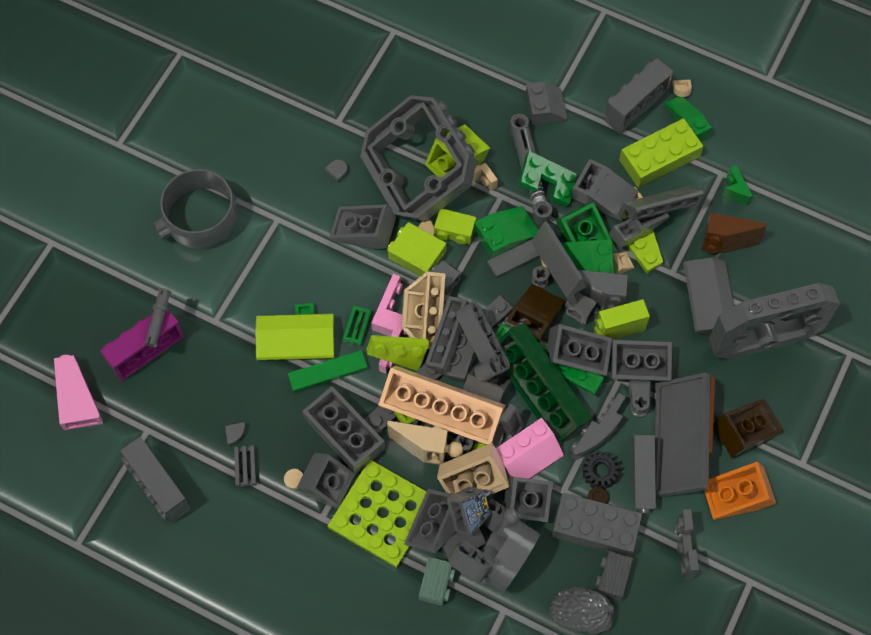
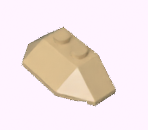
M425 272L404 290L401 329L410 338L428 339L429 346L427 349H430L443 314L444 273Z

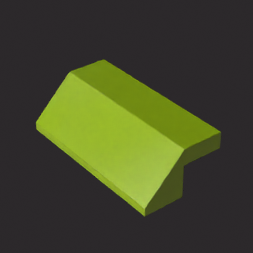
M333 314L256 316L257 360L334 358Z

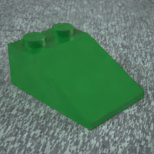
M594 202L587 203L556 219L567 242L611 239ZM612 241V253H618Z
M523 206L489 214L477 220L474 224V233L491 259L533 239L538 232Z
M612 239L561 243L577 270L614 274Z

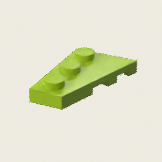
M653 230L626 245L646 274L663 264Z
M371 335L366 350L370 356L418 371L429 343L428 339Z

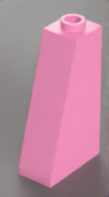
M62 355L60 358H54L59 423L63 430L103 424V419L74 355Z

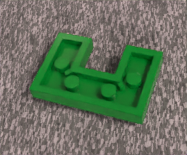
M529 151L526 153L518 184L534 192L538 189L540 178L554 184L550 200L567 207L570 204L577 174Z

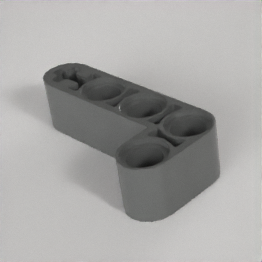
M471 302L457 310L456 317L481 363L474 368L477 379L485 382L510 368L509 360L480 306L476 302Z

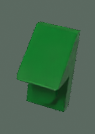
M737 165L730 167L726 176L729 186L724 188L722 197L745 206L749 205L753 195Z

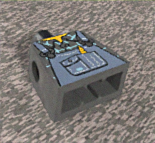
M467 487L446 498L455 531L471 536L490 516L487 502L492 499V494L487 489Z

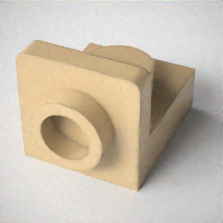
M487 164L477 165L473 182L480 179L485 187L488 186L491 191L496 189L498 179Z

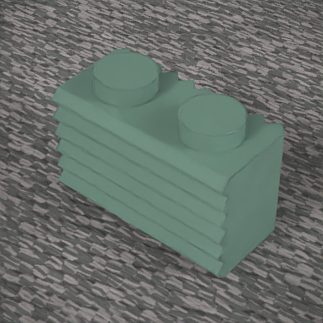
M428 557L418 596L420 601L443 606L444 601H448L451 590L447 588L448 582H453L455 569H452L448 561Z

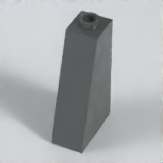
M634 435L629 437L633 508L638 509L639 513H650V509H656L655 435Z

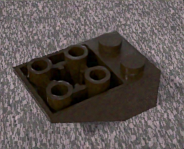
M531 284L514 306L505 325L514 328L525 323L536 340L541 344L566 300Z

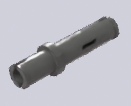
M159 288L156 303L152 307L154 311L144 343L152 347V344L153 347H157L164 316L168 312L167 304L171 291L165 288L164 290Z

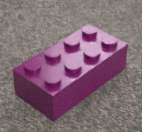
M169 310L164 316L157 347H153V344L152 347L144 344L152 318L151 314L146 319L138 321L132 329L124 331L119 338L107 343L100 350L108 366L121 382L184 337L179 322Z

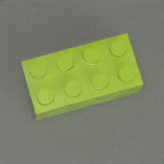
M683 118L621 149L619 161L636 186L640 188L699 158L704 146Z

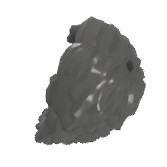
M570 587L558 592V595H555V599H552L551 606L549 607L550 615L560 628L593 635L607 632L612 626L614 607L606 596L592 589Z

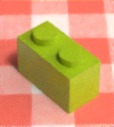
M441 209L434 226V236L441 240L449 239L458 244L470 245L474 234L476 217Z

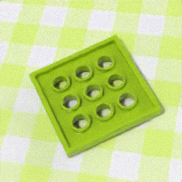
M370 460L327 527L397 568L410 548L404 545L426 491ZM374 482H379L382 488L379 491H373L371 485ZM391 492H396V493H398V494H399L398 500H396V501H391V500H389V499H388L389 493H391ZM363 499H369L372 502L368 508H363L360 503ZM408 502H414L416 509L408 511L405 505ZM380 509H387L389 511L388 516L385 518L379 517L377 513ZM352 516H359L361 522L357 525L351 524L350 518ZM399 518L406 521V525L402 528H398L394 524ZM369 526H377L378 532L375 535L368 534L367 528ZM392 535L396 541L392 545H387L384 542L385 537Z

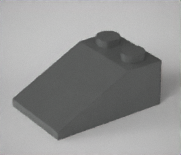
M387 204L339 207L329 239L370 249L387 248L396 215L393 214Z
M578 270L587 285L579 293L597 302L596 306L606 310L624 305L628 275Z
M432 489L427 490L404 545L436 553L456 532L446 499L453 494Z

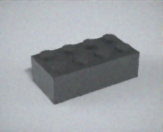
M658 58L652 63L648 62L640 74L636 73L628 85L624 84L617 95H612L608 99L604 121L619 134L624 132L668 91L673 70Z
M333 386L302 411L304 420L355 474L386 449L385 441Z
M141 436L120 450L124 456L121 460L125 467L132 474L164 521L168 519L172 524L191 511L186 499Z
M563 493L552 537L631 557L634 552L642 513Z

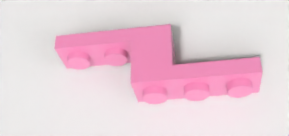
M392 275L372 321L373 331L391 337L406 335L401 329L402 314L392 311L395 305L394 298L396 294H400L403 286L398 275ZM381 359L379 371L387 374L388 369L392 368L394 363Z

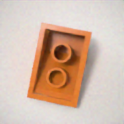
M758 461L709 479L708 490H704L714 520L758 511L776 504L765 468Z

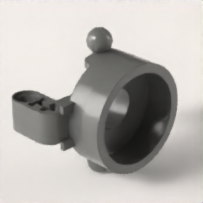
M491 499L487 502L490 516L482 525L493 531L482 550L480 551L471 544L461 541L454 548L448 561L452 567L466 575L469 579L481 581L483 584L485 582L500 593H503L529 556L540 533L523 523L515 509H507Z

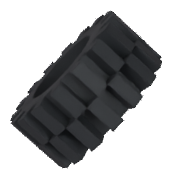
M598 451V453L593 452L591 456L588 455L582 468L583 478L586 479L585 482L587 484L590 483L592 488L594 486L598 488L603 487V489H607L608 486L611 487L616 482L620 467L617 465V459L614 460V456L612 454L609 456L606 451L605 453H602V451ZM596 464H604L608 468V474L604 477H599L593 472V467Z

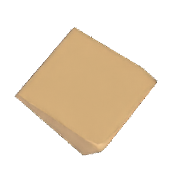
M627 252L613 253L614 274H622L634 268Z

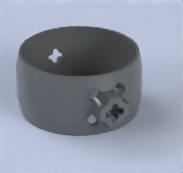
M203 169L185 171L175 176L164 188L160 201L162 218L153 222V225L162 240L172 236L179 244L190 249L203 250L213 248L223 243L232 234L236 226L238 215L236 197L231 187L220 175ZM195 189L216 190L230 200L229 210L225 217L217 225L203 231L182 230L168 220L170 210L176 200L183 194Z

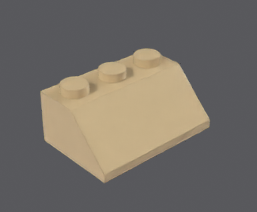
M493 443L439 465L437 479L446 493L455 494L467 487H473L482 490L487 489L493 494L510 487L502 458Z

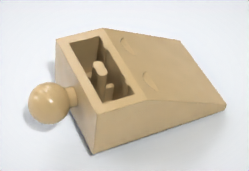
M388 421L387 423L388 437L425 463L440 465L444 463L446 452L454 458L461 456L463 453V446L459 442L447 444L448 430H444L442 427L433 426L430 428Z

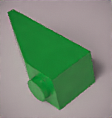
M680 96L665 102V106L676 122L684 118L700 142L709 139L712 127L699 110Z

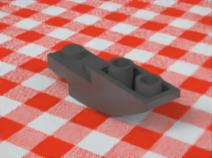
M618 393L616 398L612 397L607 405V408H609L607 413H602L597 423L592 420L589 426L585 425L580 434L583 437L579 442L575 441L570 450L573 452L572 460H578L592 453L616 431L623 418L618 412L624 404L626 398L624 395Z

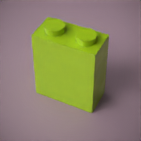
M409 222L405 227L402 226L397 234L398 237L395 241H391L387 248L388 259L420 277L425 272H430L433 266L438 264L446 253V243Z
M644 300L599 311L596 326L594 327L595 334L610 337L613 341L645 332L650 315Z

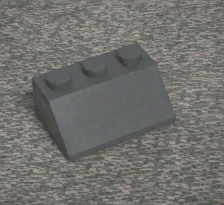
M558 324L550 328L547 349L552 363L607 376L612 338Z
M613 340L610 354L612 379L671 381L672 342Z

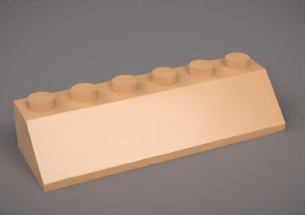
M398 366L390 368L379 402V406L434 426L442 427L445 430L487 445L493 441L500 424L499 419L503 415L506 406Z

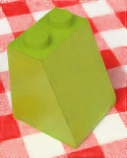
M463 125L458 130L460 129L465 134L466 143L470 144L475 150L474 156L477 159V166L485 160L490 147L471 129ZM436 138L425 165L436 176L441 178L457 166V163L446 145Z

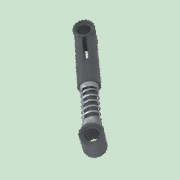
M515 114L511 118L510 133L513 136L522 170L526 153L531 151L536 154L528 126V118L523 114ZM539 181L538 189L534 192L529 191L533 205V221L537 225L542 226L544 222H550L552 206L543 195L542 183ZM539 212H545L546 214L541 215Z

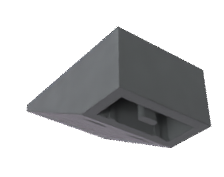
M589 159L573 187L572 199L583 204L594 202L598 211L622 221L623 219L618 214L622 203L634 200L638 190L608 167Z

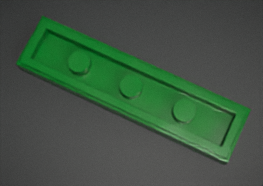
M360 350L290 372L288 377L295 393L368 370L363 352Z

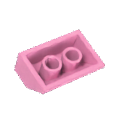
M542 418L496 448L502 458L507 476L531 479L564 456L554 433Z

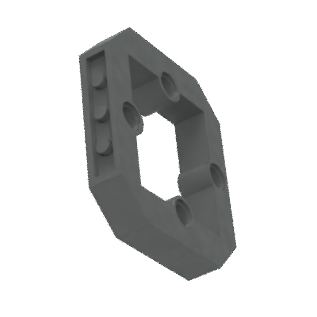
M410 95L365 133L360 157L394 215L406 219L427 221L472 186L477 159L474 156L475 150L470 144L466 143L465 134L460 129L458 130L456 126L457 121L452 115H449L447 112L448 107L443 101H438L431 97ZM427 115L436 129L437 139L446 145L457 166L441 178L436 175L429 176L424 183L425 191L409 202L401 188L404 180L403 176L389 168L380 151L398 137L404 140L411 138L415 132L414 124Z
M822 283L744 301L718 316L709 337V342L715 357L733 359L800 342L824 330L839 307L840 302L833 286ZM801 313L800 318L780 322L773 325L771 323H767L760 325L753 330H746V326L773 319H782L793 314Z

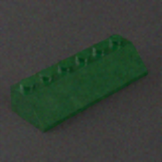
M525 323L509 329L498 340L510 363V368L505 371L506 375L537 419L542 418L554 433L558 444L592 419Z

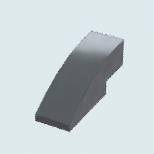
M665 212L631 221L629 217L628 220L613 226L609 236L620 249L649 233L670 216Z

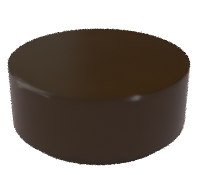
M595 487L589 491L587 499L606 504L608 494L603 488Z

